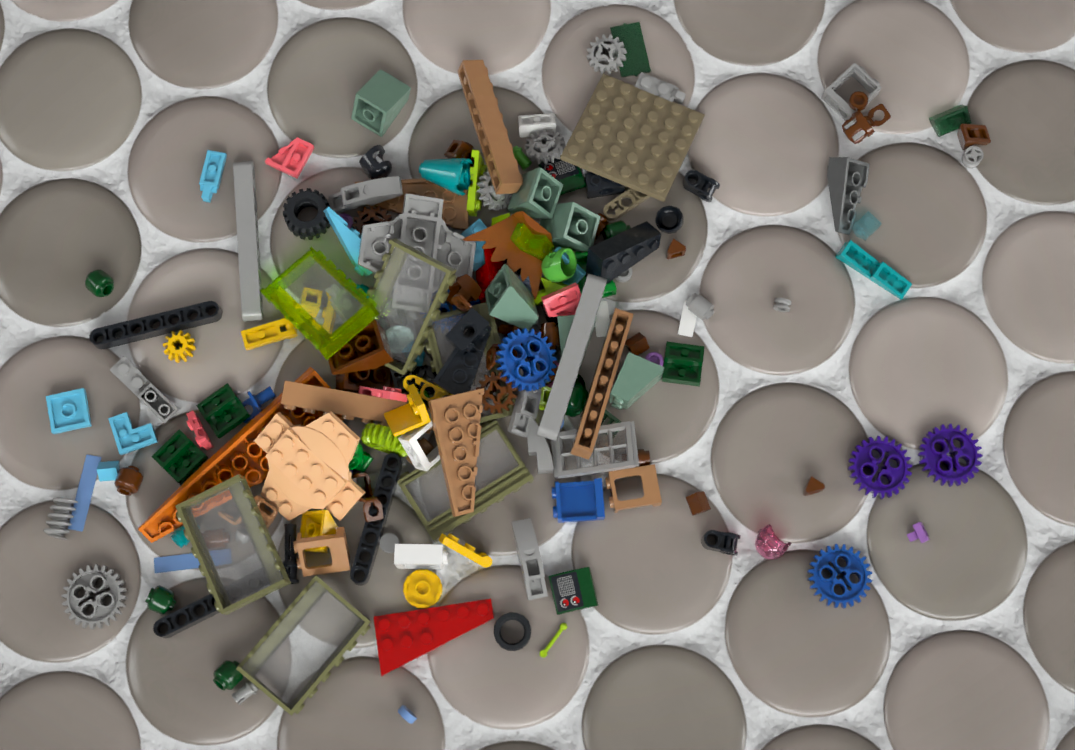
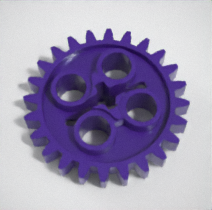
M942 424L940 430L934 427L932 429L933 433L929 431L926 434L928 438L924 437L921 440L924 444H921L918 448L923 451L919 452L918 456L923 457V459L919 461V464H925L922 471L928 470L927 477L933 475L934 483L939 479L941 480V486L946 482L949 487L954 482L956 486H959L961 481L965 484L968 482V478H974L973 473L979 472L976 466H980L982 462L977 459L983 457V455L977 453V451L982 447L975 446L979 440H972L973 433L967 435V428L960 431V425L953 429L952 424H949L946 429L944 424ZM953 440H958L961 444V447H955L953 445ZM934 444H939L942 447V452H937ZM949 452V454H953L954 457L951 458V456H947V453ZM959 458L965 460L966 467H963L958 463ZM940 462L947 465V471H943L940 468Z
M877 436L874 441L872 437H869L868 443L862 440V447L857 445L855 447L857 452H851L854 458H850L848 462L853 465L849 466L848 470L853 471V473L849 477L856 478L853 485L859 483L858 491L864 488L865 496L871 492L872 498L879 494L880 499H883L886 493L887 497L890 498L892 497V492L897 495L899 493L898 488L903 490L905 488L903 483L907 484L910 481L906 476L912 475L910 471H907V469L912 467L911 464H907L911 457L904 456L907 450H900L902 444L894 445L895 439L888 442V437L886 436L881 441L880 436ZM876 450L879 452L880 458H874L871 455V451ZM887 452L888 456L881 467L882 470L878 473L875 482H872V478L878 470L877 465L882 462L884 454ZM889 459L897 462V468L889 465ZM863 467H868L871 470V475H865ZM881 476H885L888 478V485H885L880 481Z

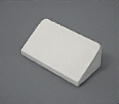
M555 113L518 116L519 136L521 138L530 137L531 134L537 135L536 131L543 133L544 129L547 132H550L552 129L554 134L556 133Z

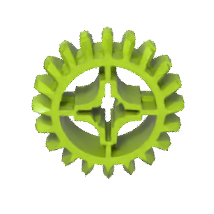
M369 423L365 425L361 433L363 444L387 454L395 453L399 457L408 456L398 439L401 435L394 437L389 427L380 424Z

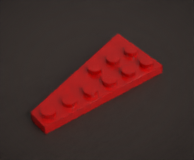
M491 598L374 616L381 676L493 620L494 614Z

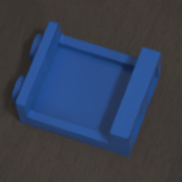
M595 478L594 481L567 483L556 481L555 487H551L552 499L556 498V506H553V517L557 518L558 523L605 519L602 478Z

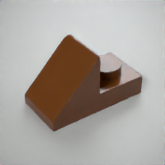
M961 124L959 126L957 136L962 150L973 145H987L991 143L986 125Z

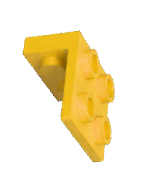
M414 384L407 386L409 392L406 395L408 404L384 413V417L394 437L403 435L410 430L431 422L425 404Z

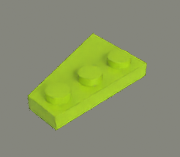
M472 150L471 157L474 158L475 162L474 167H470L473 185H469L467 212L469 216L477 217V213L481 210L482 200H479L481 193H477V190L480 189L477 183L481 182L479 177L483 176L484 172H487V165L484 163L480 151Z

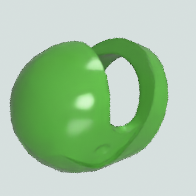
M561 248L557 252H551L546 255L541 264L544 277L554 283H560L571 278L576 271V255L570 248ZM564 252L569 256L570 262L567 265L564 263L562 259V255Z

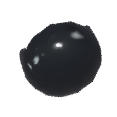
M669 205L662 207L657 212L655 222L660 231L672 234L681 229L684 217L679 208Z

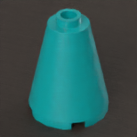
M469 158L428 159L420 164L419 173L423 179L463 196L466 194L464 190H468L469 185H471L470 164L473 163Z

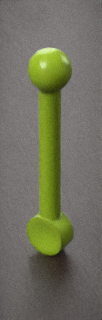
M563 622L560 624V629L557 631L555 636L552 638V640L549 642L546 648L540 651V656L542 658H545L547 656L548 650L557 640L559 635L562 633L563 630L567 629L568 626L566 623Z

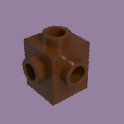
M453 140L444 154L448 159L469 158L473 163L470 164V167L475 162L474 158L471 157L474 147L468 142Z

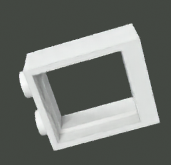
M430 410L428 411L430 423L410 430L398 438L414 467L423 471H428L440 460L438 446L426 456L417 441L421 435L433 426Z
M395 544L394 564L397 569H444L445 564H448V553L444 546L439 544Z

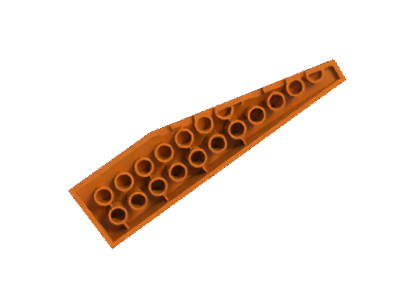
M312 367L294 381L330 388ZM281 393L188 478L138 530L153 543L183 525L176 516V505L238 474L245 476L250 488L262 483L269 471L268 459L265 457L267 453L254 442L262 432V429L279 412L293 425L301 424V426H306L322 417L323 411L315 410L314 414L303 412L304 408L296 407V410L285 409L284 404H280ZM335 414L341 421L344 420L341 414ZM227 490L191 508L196 518L206 514L214 507L233 499L230 490Z

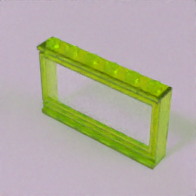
M311 246L309 248L310 251H307L265 289L262 288L260 292L328 360L378 317L380 313L376 309L377 303L371 297L367 299L366 293L360 287L357 289V285L351 278L346 279L345 273L340 268L336 270V265L330 259L326 260L327 258L322 251H316Z

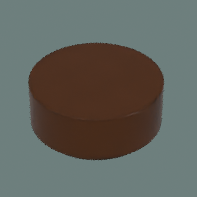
M861 91L852 93L849 98V106L855 111L864 110L868 104L867 95Z

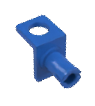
M270 386L257 395H252L250 391L247 392L250 398L242 403L244 406H252L253 412L251 417L246 419L244 423L253 419L262 411V404L276 397Z

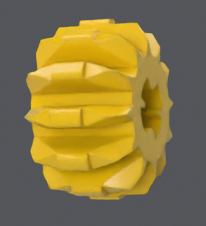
M182 330L178 332V335L172 331L173 337L166 336L165 338L168 342L163 343V347L166 348L163 352L165 355H168L170 361L175 359V362L179 363L182 358L184 362H187V356L193 357L190 351L196 350V347L193 345L195 340L190 338L191 335L189 333L184 334ZM179 344H182V345H183L182 348L179 347L180 349L177 350V349H176V346H179Z

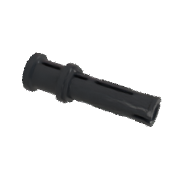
M284 524L285 561H283V565L291 584H298V566L293 542L296 541L297 525Z

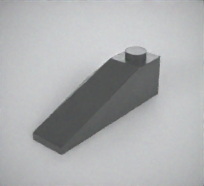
M829 157L827 179L835 232L850 235L856 217L855 209L857 203H861L862 200L860 196L862 188H866L868 182L869 163L849 157Z

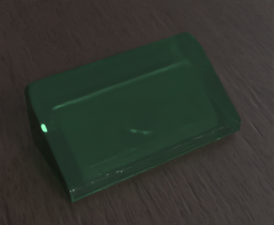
M958 105L929 118L938 137L959 129L961 124L972 123L966 105Z

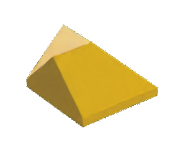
M328 510L306 511L302 513L300 527L302 538L336 534L338 526ZM329 547L305 549V551L328 553Z

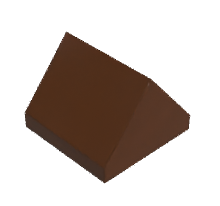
M673 238L666 258L669 260L684 256L686 246Z
M640 332L625 342L629 352L637 356L650 349L646 337Z
M811 476L808 479L803 495L808 496L822 492L825 485Z
M704 491L696 492L686 497L692 516L711 510Z

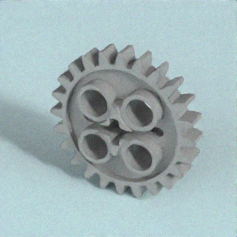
M95 564L94 569L87 565L86 571L82 568L79 569L80 575L72 574L74 577L73 581L67 579L70 586L63 587L68 592L61 595V597L67 599L62 605L68 606L64 612L67 614L72 613L69 619H76V625L82 623L83 628H87L89 625L90 629L94 630L97 624L98 628L102 629L103 623L110 626V619L117 621L116 613L123 614L119 608L126 607L122 600H126L128 597L122 593L126 592L127 589L121 588L125 582L123 580L118 581L120 578L119 574L113 576L115 570L110 569L107 572V567L104 565L101 570L97 564ZM103 579L102 587L96 588L97 580ZM84 588L85 595L79 598L78 591ZM94 593L98 594L96 596V601L92 600V598L94 597ZM111 596L112 602L105 606V598ZM92 605L94 611L88 616L86 609Z

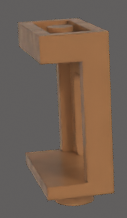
M655 464L608 472L605 482L606 488L611 490V496L608 499L610 508H614V513L619 512V510L661 505L662 501ZM640 476L644 496L642 498L619 501L614 481L619 478Z
M337 527L336 534L302 538L301 532L297 533V541H294L293 545L295 553L299 554L297 566L298 570L302 569L303 577L350 570L351 560L345 527ZM324 546L330 548L331 564L308 567L305 549Z

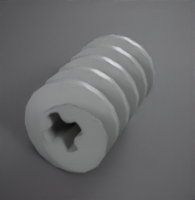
M63 497L53 498L52 501L57 505L50 506V509L55 513L48 514V517L52 520L46 521L45 524L50 528H44L43 531L48 536L67 540L63 534L70 531L65 526L72 525L67 519L74 518L69 511H75L76 508L72 506V503L78 502Z

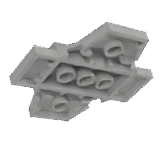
M406 193L402 214L389 222L362 226L358 265L374 273L381 270L384 264L382 257L385 253H389L392 246L389 244V240L398 239L402 243L456 269V278L464 274L472 277L476 243L474 241H464L463 239L466 237L450 231L445 225L446 223L441 218L444 199ZM409 254L393 288L391 308L428 313L431 306L432 293L439 289L446 273Z

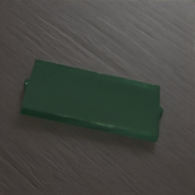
M640 22L623 23L620 26L610 27L613 39L619 37L620 42L624 43V48L627 51L624 54L626 61H621L623 67L619 66L621 78L633 75L637 77L641 72H651Z

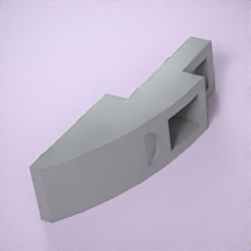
M399 176L378 178L343 187L341 192L329 196L330 208L337 214L365 204L372 206L403 195L401 178Z
M124 356L110 369L164 424L178 411Z
M536 362V368L540 371V365ZM520 368L519 374L523 376V370ZM542 387L535 391L532 389L526 392L524 389L514 392L518 398L515 401L507 432L521 437H528L532 419L537 418Z
M531 518L513 521L511 524L527 599L532 600L546 597L548 594L544 579L545 574Z

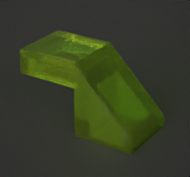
M517 223L510 238L521 251L542 261L554 248V245L545 235L532 234L524 223Z

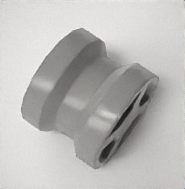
M977 146L968 147L962 156L963 165L967 168L977 167L983 159L982 149Z

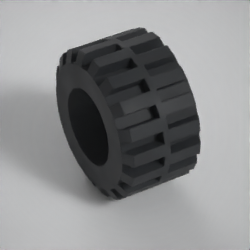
M307 188L306 191L299 189L297 194L295 191L291 193L293 197L290 198L288 196L286 199L287 203L283 205L284 220L290 232L304 240L305 237L313 240V236L319 238L320 233L325 234L327 232L326 228L331 226L323 212L325 208L330 207L325 196L322 193L319 194L317 190L312 192L311 188ZM306 207H313L318 210L316 217L310 221L297 219L299 212Z

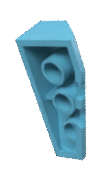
M330 207L325 208L323 212L351 263L355 266L354 270L360 276L372 274V271L358 265L361 234L356 229L347 228L348 223Z

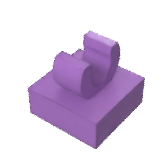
M922 522L914 524L915 531L907 534L910 542L920 539L921 543H925L930 540Z

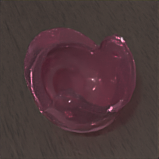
M770 524L760 529L755 539L756 551L760 556L769 560L781 557L792 544L791 542H782L775 535Z

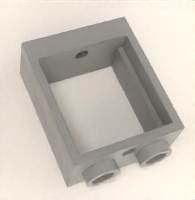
M856 63L824 91L821 98L845 121L853 117L852 114L856 111L835 91L851 76L870 93L867 96L868 104L879 94L882 88L876 79L871 78L866 70Z

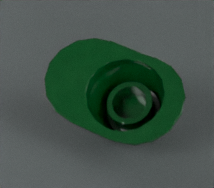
M579 373L565 413L569 417H576L583 411L588 396L585 382Z

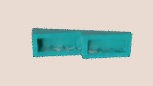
M851 240L845 242L836 255L837 259L900 300L903 299L912 283L886 263L877 261Z

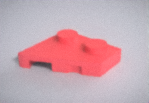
M297 137L288 146L278 150L279 153L272 158L268 157L265 163L298 179L315 147L313 144Z
M575 282L541 297L548 317L575 315L581 292L578 284Z
M359 386L358 391L359 394L407 402L406 395L408 394H403L402 389L383 386V390Z
M193 410L186 415L189 420L186 422L190 430H194L195 440L199 447L203 446L207 451L214 446L197 414Z

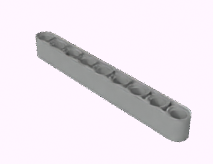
M253 161L234 162L233 173L242 318L244 322L263 320Z
M588 274L538 429V436L557 441L607 282L605 278Z

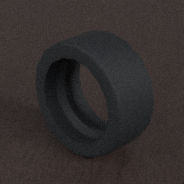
M509 612L497 619L494 625V636L501 648L507 651H517L528 644L531 638V627L529 621L523 615ZM509 620L520 622L524 628L523 638L514 644L506 642L501 636V628Z

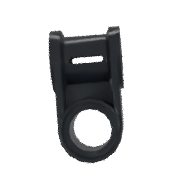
M697 170L688 171L683 180L684 189L706 202L712 201L715 190L720 187L716 180L705 176ZM688 178H694L697 183H690Z
M710 530L702 536L701 544L707 550L737 556L738 552L736 549L741 535ZM708 535H711L716 539V543L714 545H711L707 542Z

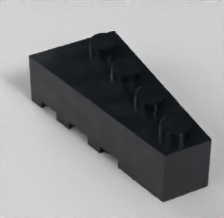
M646 221L589 247L585 277L587 278L588 274L607 279L606 284L657 250L660 245L661 233Z

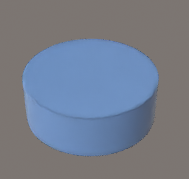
M405 705L398 709V713L408 723L412 724L417 719L413 712Z

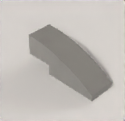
M532 419L527 437L529 456L537 455L538 474L554 473L552 456L545 437L537 435L539 426Z

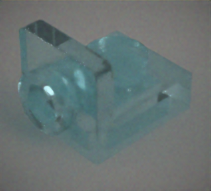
M868 211L859 221L857 220L854 223L852 229L858 238H863L866 241L882 223Z

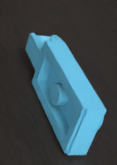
M207 150L199 182L200 191H203L201 198L204 202L211 203L213 193H217L219 190L227 158L226 153Z

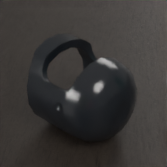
M381 145L372 147L359 160L361 167L371 180L386 178L392 171L391 162L383 161L385 150ZM379 151V154L373 158V154Z

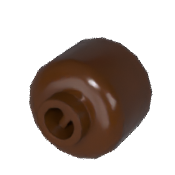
M135 466L123 467L119 470L114 485L120 494L131 496L139 491L143 475Z

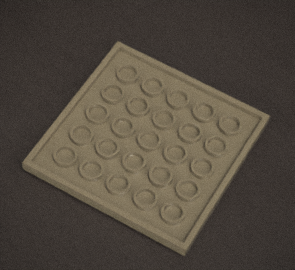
M603 73L560 159L665 202L705 114L668 101Z

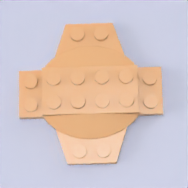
M332 411L306 426H301V424L293 425L280 412L277 413L254 441L267 453L265 457L268 459L269 466L260 495L275 506L278 512L288 521L311 508L322 510L326 508L341 521L366 493L351 479V471H349L348 467L360 437Z

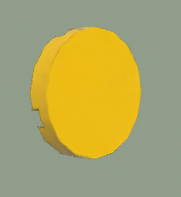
M419 569L407 576L403 584V593L406 600L412 606L426 609L434 606L439 601L443 586L440 578L434 572L428 569Z

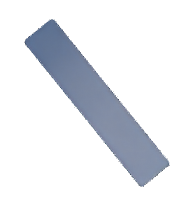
M86 455L75 501L78 503H74L73 507L76 508L75 511H72L74 518H70L72 525L68 526L70 530L82 532L84 529L97 477L96 469L101 461V457Z
M231 549L209 551L215 566L232 564ZM193 553L154 558L155 573L199 568L200 565L198 558H195Z

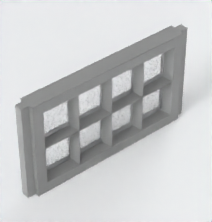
M634 421L600 426L589 460L570 454L577 429L559 432L557 441L551 439L555 479L639 466Z

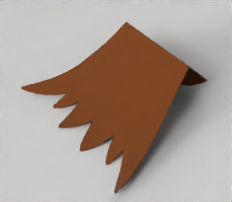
M519 211L463 239L464 241H486L482 249L496 247L491 261L498 262L508 259L507 265L513 272L521 268V280L523 282L529 276L533 297L536 299L542 276L541 264L552 248L551 233L524 211Z

